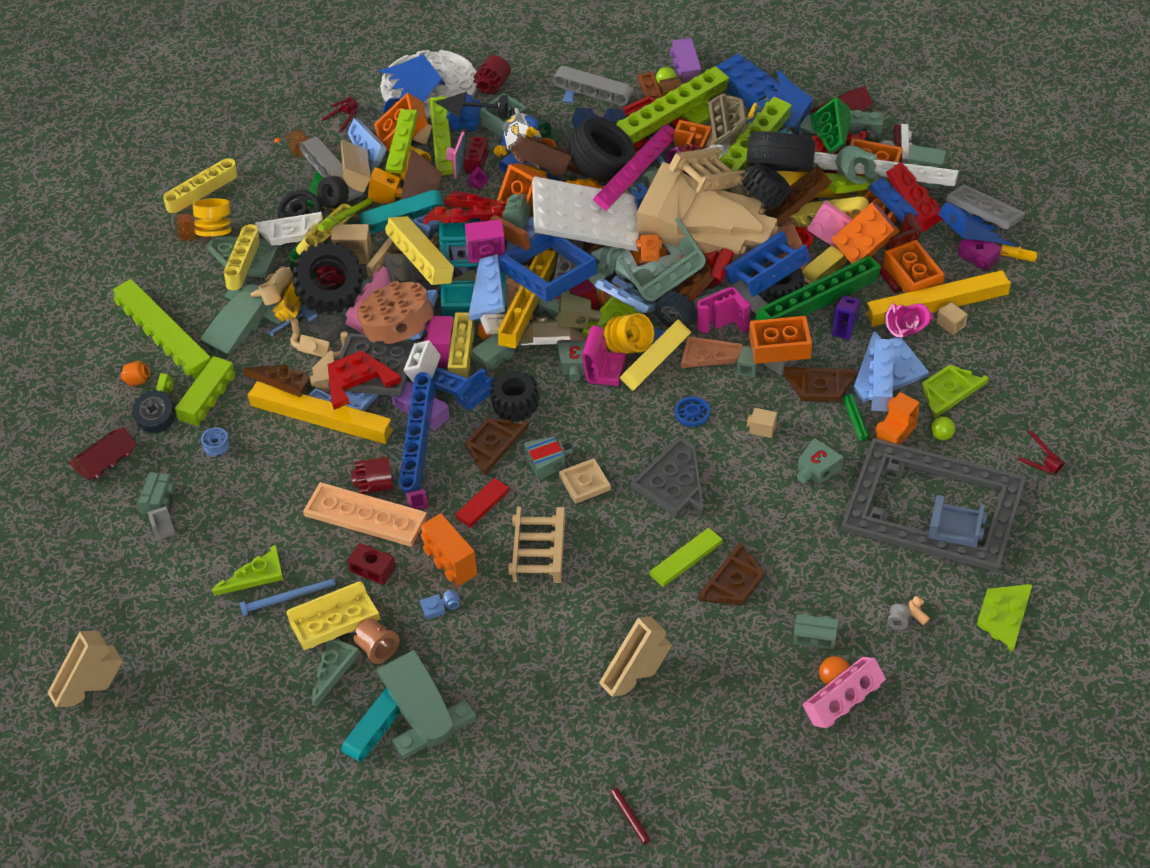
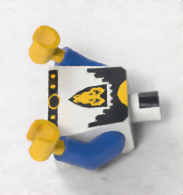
M518 108L509 110L511 119L504 122L502 141L500 145L495 147L494 153L498 157L501 154L503 156L507 155L506 150L512 151L519 133L537 140L542 138L538 130L539 121L531 115L520 113Z

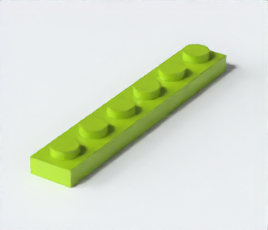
M446 96L429 98L436 169L442 173L441 176L454 174L453 160H447V154L445 153L447 148H452L449 121L446 118L447 110L436 103V101L445 99Z

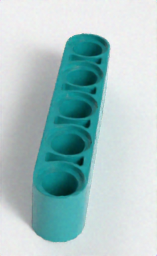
M431 190L365 211L360 214L359 218L361 224H369L371 234L385 230L389 217L408 216L411 220L428 214L437 206H444L441 192Z
M387 687L342 745L341 752L358 762L364 761L401 713L400 708L389 695Z

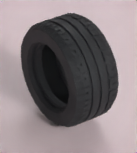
M603 118L585 119L568 141V151L576 167L588 177L602 183H608L635 156V148L628 135L616 124Z
M767 131L753 132L749 136L746 160L753 167L756 163H761L775 171L809 172L813 168L816 144L812 138L797 134Z

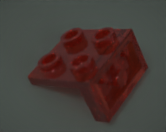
M912 213L904 216L899 235L889 239L886 251L914 240H919L922 228Z

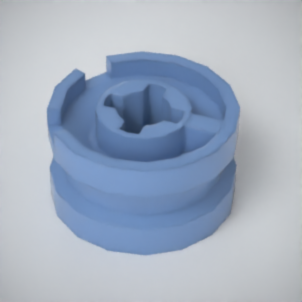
M214 427L202 434L201 441L204 452L207 455L216 457L217 455L225 454L229 450L230 443L227 432L224 429Z

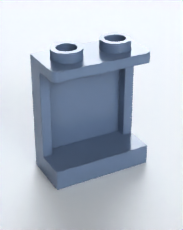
M936 495L928 538L977 548L978 540H982L984 528H981V524H985L987 513L984 512L985 505L981 504L980 510L943 504L945 496Z

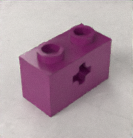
M963 239L959 243L958 256L975 264L978 268L989 271L1000 260L1002 247L989 241Z

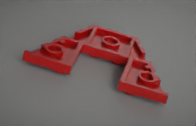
M454 190L444 199V206L455 208L435 207L424 217V224L427 225L430 221L439 220L442 223L469 222L471 218L489 221L495 215L503 219L502 215L507 202ZM460 207H467V208H471V209L468 211V210H463V208H460Z

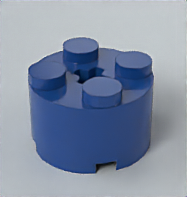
M466 95L465 102L481 103L478 99L477 101L473 99L472 95ZM463 106L460 118L447 110L446 118H448L450 129L453 131H459L460 129H467L470 132L476 131L480 122V109L482 107Z

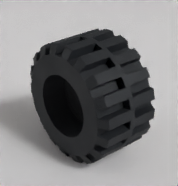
M756 163L743 180V184L748 192L769 207L778 208L791 192V187L784 177L771 167L761 163Z
M770 263L766 264V267H765V268L770 267V266L773 265L774 263H772V264H770ZM801 268L790 273L758 295L769 304L804 287V274H802Z
M508 371L507 374L503 373L501 377L497 376L490 388L492 408L495 414H498L500 418L505 417L507 420L513 419V421H517L519 418L524 420L525 416L529 418L532 416V413L536 412V408L539 405L538 386L532 376H528V373L525 372L521 373V371Z

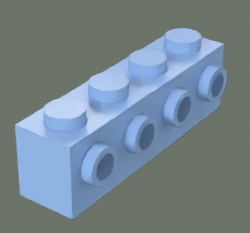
M874 339V346H870L869 357H873V360L869 362V371L872 372V374H869V386H872V389H869L868 400H872L871 411H889L888 403L893 395L894 340Z

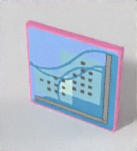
M465 132L461 133L456 148L449 147L445 152L447 154L446 159L453 160L454 179H457L465 156Z

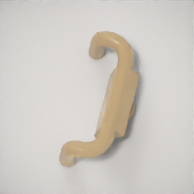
M294 318L291 320L293 334L290 342L295 349L320 357H324L331 351L330 342L301 334L300 342H298L300 336L298 319ZM341 332L340 334L342 348L337 352H333L334 359H339L348 338L347 332Z

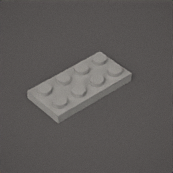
M964 184L948 194L946 199L947 202L967 210L970 214L980 216L987 222H993L1002 229L1011 228L1021 221L1025 215V212Z

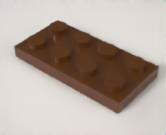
M817 164L790 186L791 192L778 208L769 206L763 208L765 209V214L778 219V227L784 224L791 215L797 213L807 202H811L818 193L826 190L832 181Z

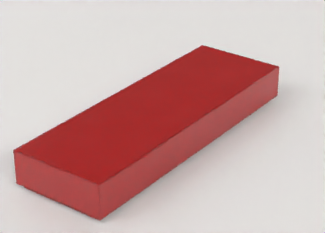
M494 478L455 514L456 519L471 528L509 492V487Z

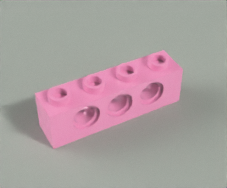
M862 657L802 705L814 726L828 728L835 723L837 718L847 714L852 706L862 702L867 694L877 690L886 678L875 658Z

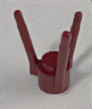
M349 96L332 104V107L341 106L322 118V121H325L341 110L345 114L350 113L338 133L343 131L353 115L357 113V101Z
M1029 430L1028 433L1048 455L1044 460L1045 467L1018 457V460L1043 470L1047 474H1050V472L1057 474L1063 468L1065 462L1055 455L1037 435Z

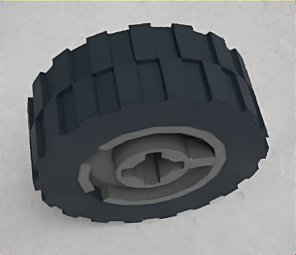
M676 291L666 292L655 306L657 317L669 328L678 319L689 328L696 319L697 312L693 303L683 294Z
M149 390L146 393H142L139 398L137 397L136 402L132 406L134 420L142 430L148 433H159L170 428L177 415L172 399L161 390Z

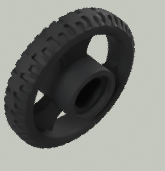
M296 190L287 194L286 197L284 196L282 201H280L277 208V217L280 219L310 214L306 206V202L309 199L315 205V213L321 212V203L313 193L306 190ZM298 198V200H294L293 202L290 203V205H289V211H284V210H285V207L287 206V204H288L290 201H292L293 199Z

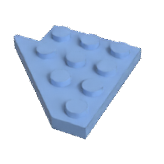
M876 331L872 334L854 384V391L863 403L869 401L868 393L869 389H872V386H869V374H872L869 371V362L873 360V357H869L870 346H874V339H881ZM900 337L891 338V340H894L893 391L929 377L928 370L906 342Z

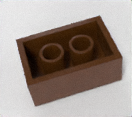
M522 133L518 134L511 151L518 161L525 164L527 161L531 162L530 164L540 170L544 167L549 173L556 176L565 174L571 159V155L567 151Z

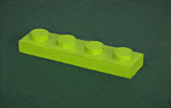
M400 109L385 168L389 173H404L419 114L417 110Z

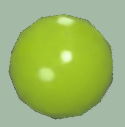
M670 67L661 68L656 74L657 83L664 88L673 86L677 80L676 72Z
M942 416L936 418L931 424L932 435L942 441L952 438L955 433L953 420Z

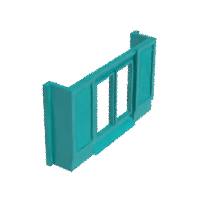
M471 218L469 222L442 223L439 221L440 252L453 267H476L479 265V262L469 263V260H449V247L466 246L465 224L484 222L480 221V218ZM501 272L502 286H503V294H504V302H505V310H506V311H505V312L498 313V314H506V313H507L506 274H504L503 272ZM452 281L450 284H440L441 316H453L454 322L455 312L469 313L475 281Z

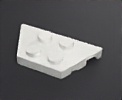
M321 212L255 222V225L258 227L259 233L271 246L283 245L285 243L302 241L322 221L323 216Z

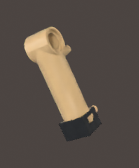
M294 262L277 265L273 269L275 273L269 274L267 278H264L268 282L258 287L259 290L251 292V297H262L265 305L279 302L282 299L281 293L293 279Z

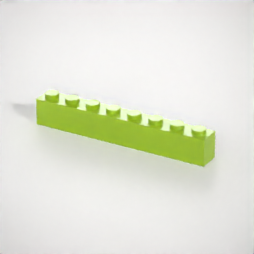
M132 279L114 288L115 297L113 299L116 305L122 306L126 315H131L136 325H141L147 336L151 335L157 346L161 345L167 356L171 355L177 366L181 365L187 376L191 375L196 380L211 360V357Z

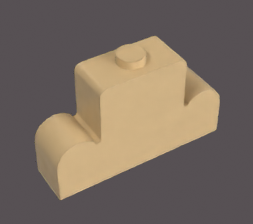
M639 617L599 684L612 697L627 694L635 687L637 678L654 675L672 647V644L665 638L666 631L652 617Z
M80 631L48 691L55 707L75 706L84 700L85 691L109 688L123 660L115 647L106 643L99 631Z

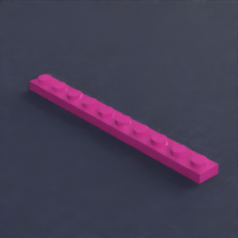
M665 124L593 198V201L607 211L674 141V129Z

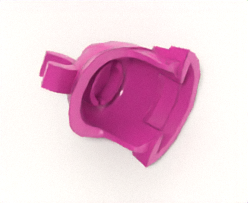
M893 303L886 313V326L892 335L900 338L918 333L926 325L930 324V320H933L932 312H929L924 304L897 306Z

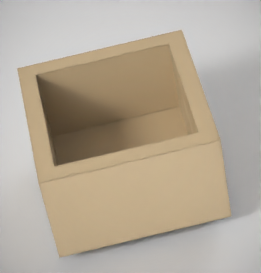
M336 224L333 227L331 242H334L333 245L338 246V244H342L345 250L348 248L352 250V256L356 255L358 257L359 264H368L371 261L373 248L369 224Z

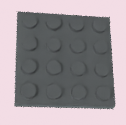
M349 333L339 359L362 350L399 374L402 382L385 388L379 377H376L345 391L401 397L409 378L404 372V368L413 345L419 343L420 339L385 344L384 341L371 342L364 334Z

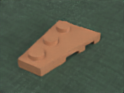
M688 336L681 368L737 363L743 344Z

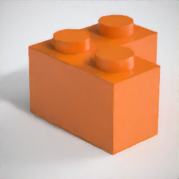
M679 120L674 130V146L683 147L686 144L690 146L694 144L705 149V145L712 132V127Z
M901 392L895 398L892 397L888 403L889 411L886 419L883 422H879L876 427V439L901 445L917 427L920 402Z

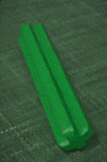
M845 395L844 403L859 441H866L869 434L854 395Z

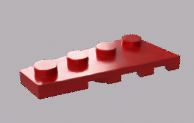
M902 162L886 171L894 188L918 212L917 217L912 220L920 233L942 220L938 215L941 210L938 202L926 193L927 190L917 183L915 176Z

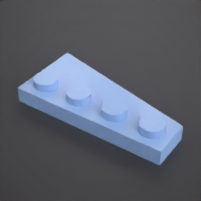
M497 254L480 258L468 315L470 321L479 319L484 314H498L506 311L500 262Z

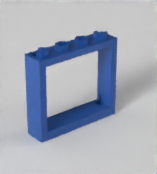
M540 233L530 239L531 248L525 250L517 246L499 256L501 272L545 302H549L561 295L562 292L568 291L597 274L596 258L565 238ZM551 248L576 264L577 267L548 283L521 264Z

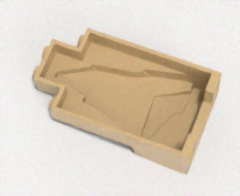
M662 162L637 211V231L639 237L640 235H658V238H662V243L679 247L680 241L686 237L675 221L676 218H680L703 254L713 251L720 253L722 248H726L734 253L731 262L779 233V227H777L778 219L765 216L763 203L759 200L720 189L697 193L696 189L699 183L694 178L684 174L683 171L672 172L668 168L670 164Z

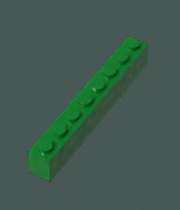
M871 255L866 256L759 308L755 320L806 316L841 299L843 296H847L875 282L881 266Z

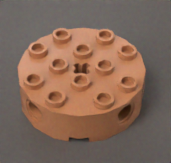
M394 281L389 286L377 288L372 291V294L362 302L357 310V318L368 340L374 343L384 341L385 344L407 340L420 333L425 328L424 324L427 321H431L434 316L433 305L428 299L427 290L421 284L413 282L399 283Z

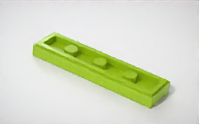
M707 528L650 570V576L662 587H665L720 546L723 539L710 528Z

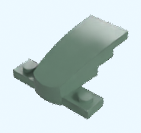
M258 285L242 286L238 290L227 291L225 297L230 300L229 303L212 321L200 340L231 356L239 342L243 344L250 331L257 329L262 318L277 325H281L286 321L282 322L274 316L275 313L272 310L277 303L265 305L262 297H251V292L259 290Z
M414 650L377 669V674L387 687L389 695L412 727L409 731L392 739V745L402 760L425 747H432L443 743L455 730L476 719V714L466 700L449 709L446 708L432 678Z

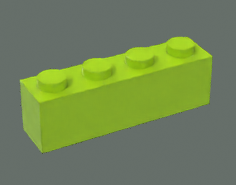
M215 356L212 357L175 407L178 420L198 426L201 421L205 420L210 408L215 406L218 397L225 392L226 386L235 378L236 372L233 362Z

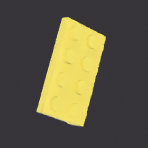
M361 581L287 611L290 626L303 650L314 648L316 645L353 632L367 619L371 618L377 621L381 619L378 610L366 593L364 584Z

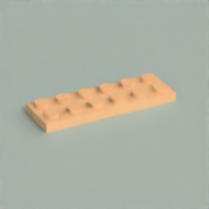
M321 482L303 511L306 517L410 547L413 546L421 530V524L425 523L427 519V512Z

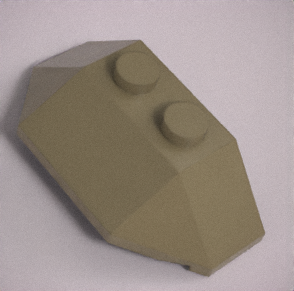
M721 94L709 101L708 104L714 143L724 146L729 142H733L740 135L747 122V117L742 99Z
M558 316L555 319L537 317V320H533L527 326L517 346L557 344V341H587V337L582 333L583 330L581 328L558 326Z

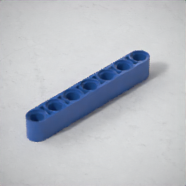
M427 372L418 373L413 383L399 476V485L405 496L406 492L421 489L435 394V385Z

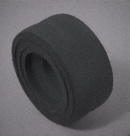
M329 176L319 181L317 197L323 206L334 208L346 203L349 193L348 186L341 177ZM331 188L334 189V196L331 195Z

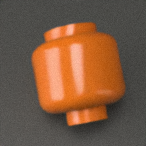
M142 361L125 364L123 372H121L122 381L126 382L130 387L145 384L150 377L149 367Z

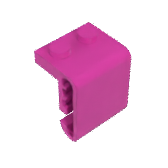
M733 287L726 288L697 302V330L701 333H708L709 323L713 321V326L716 329L734 322L742 333L749 331V323L751 321V305L749 301L745 300Z
M592 326L582 353L586 380L591 384L619 386L620 377L627 360L626 354L608 352L606 338H603L604 330L599 326Z

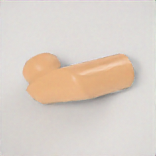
M915 596L909 602L911 615L924 626L930 618L921 611L920 606L923 605L924 601L919 596Z

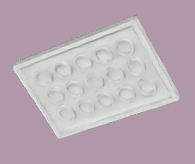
M534 176L532 186L535 233L638 251L636 239H639L637 231V206L633 195L623 193L605 211L593 201V198L602 189Z

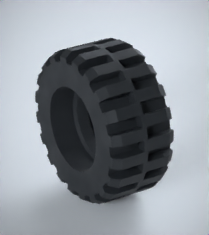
M319 242L316 247L311 245L308 247L307 252L303 250L300 258H297L293 270L294 292L299 297V301L303 305L306 303L307 308L311 311L314 308L317 310V313L322 314V311H325L327 315L333 314V311L336 310L337 313L343 312L344 307L348 309L352 306V302H355L361 292L363 282L362 265L359 264V259L356 255L352 256L353 251L349 248L345 250L342 244L336 246L333 245L334 242H328V244L324 245L323 242ZM332 266L343 273L345 282L338 289L331 291L322 290L311 281V273L319 267Z

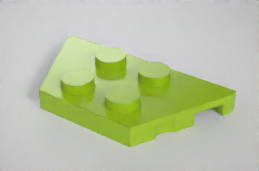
M948 365L922 382L921 388L933 417L937 418L987 384L989 377L985 375L982 378L974 376L972 371Z
M1030 584L987 589L977 625L984 631L989 632L997 641L1000 640L1008 646L1007 649L1010 651H1014L1032 589Z

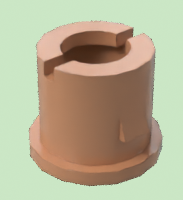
M371 618L365 620L357 627L355 631L357 635L353 637L354 642L367 653L368 659L374 664H380L389 659L396 652L400 641L399 636L394 631L387 630L377 620Z

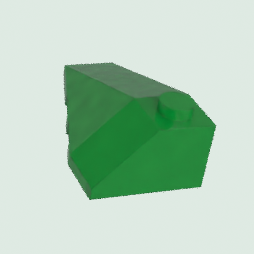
M835 97L810 115L812 128L817 132L818 137L821 138L830 154H833L845 145L851 122L850 107L838 97Z

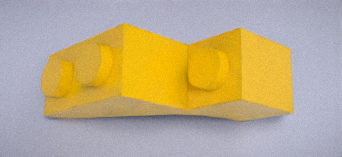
M293 279L281 294L282 299L272 310L275 313L274 316L282 322L294 319L299 313L301 302L294 292Z

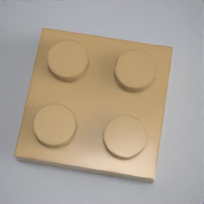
M594 458L559 471V477L575 504L611 490L610 483Z

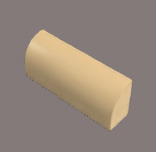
M342 140L341 156L344 180L349 187L364 193L371 179L367 149Z

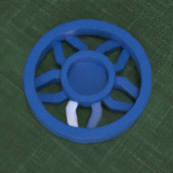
M686 397L676 404L675 417L681 424L687 427L699 426L706 423L709 419L710 406L702 398ZM685 403V408L679 409V407Z

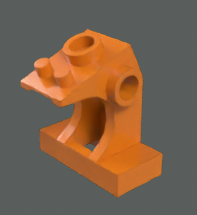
M640 235V239H636L638 251L631 250V254L638 267L651 261L658 262L660 261L659 258L667 256L666 248L662 247V238H658V235Z

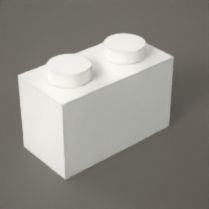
M430 340L415 343L409 355L404 372L413 383L415 376L420 372H427L431 379L433 378L441 355Z

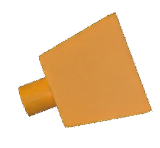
M374 167L369 181L368 198H371L376 203L390 204L396 202L397 198H401L403 188L400 187L401 178Z

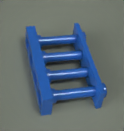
M781 231L724 267V271L730 284L733 285L739 280H743L748 285L751 297H755L811 261L807 245L804 244L796 250L791 248L786 234ZM783 252L789 254L782 259L777 257ZM769 261H771L772 263H774L773 265H771V266L768 267V268H765V267L763 266L764 264H766V263L769 262ZM755 270L759 272L753 278L748 275Z

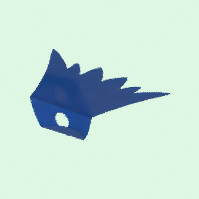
M424 54L404 63L379 70L382 73L394 74L389 78L390 80L399 79L392 89L404 88L400 98L408 92L424 102L437 84L446 85Z
M778 69L780 85L773 83L777 91L764 90L770 100L773 97H777L792 105L790 117L783 126L792 127L794 134H796L807 114L809 115L813 98L795 86ZM770 100L758 101L756 104L764 108L765 103ZM755 117L747 120L746 124L752 123Z
M945 203L938 213L963 239L1017 246L998 237L1002 235L990 232L997 229V227L982 224L985 222L982 217L973 216L967 210L951 203Z

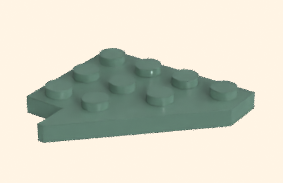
M214 236L208 244L209 252L224 267L227 265L238 237ZM259 239L260 244L243 285H246L249 276L267 278L281 245L271 246L267 240Z

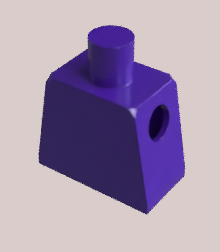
M842 297L835 308L832 336L850 340L859 320L861 300L855 297ZM844 320H847V321H846V323H848L847 326H845V325L843 324V321H844Z

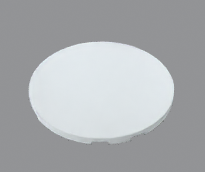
M430 50L418 51L417 54L405 55L389 66L392 67L424 54L446 83V85L437 84L423 102L426 118H431L429 98L440 96L448 98L466 91L467 94L474 97L478 89L476 87L477 83L473 82L475 79L473 76L477 71L472 66V63L453 52L439 50V52H430ZM384 73L380 86L385 102L389 98L400 97L404 89H392L399 80L389 79L394 74Z

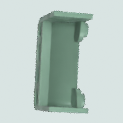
M676 218L675 221L686 235L679 243V249L683 257L655 277L645 268L639 269L634 273L624 258L618 259L643 298L647 301L659 299L666 292L698 272L706 264L703 252L680 218Z

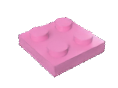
M825 200L807 230L829 245L838 248L831 238L852 221L853 218Z

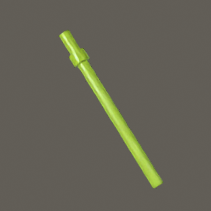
M368 198L334 217L326 218L323 223L318 225V230L323 231L333 228L336 223L371 205L373 200Z

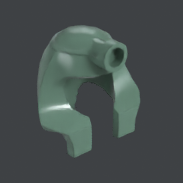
M846 146L840 150L836 157V165L839 169L837 175H845L850 182L857 184L866 183V180L858 177L854 171L855 166L861 163L865 167L864 175L873 180L878 179L880 175L874 172L876 164L873 161L877 160V156L857 146Z

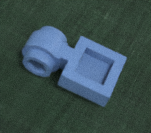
M453 589L444 592L443 599L437 594L419 600L426 620L446 614L444 609L446 607L450 610L457 609L461 602L458 593Z

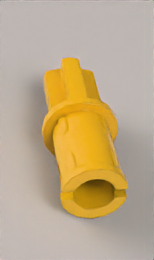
M1003 244L1001 249V255L1016 258V260L1023 259L1035 262L1038 255L1035 251L1021 249V246L1018 248Z

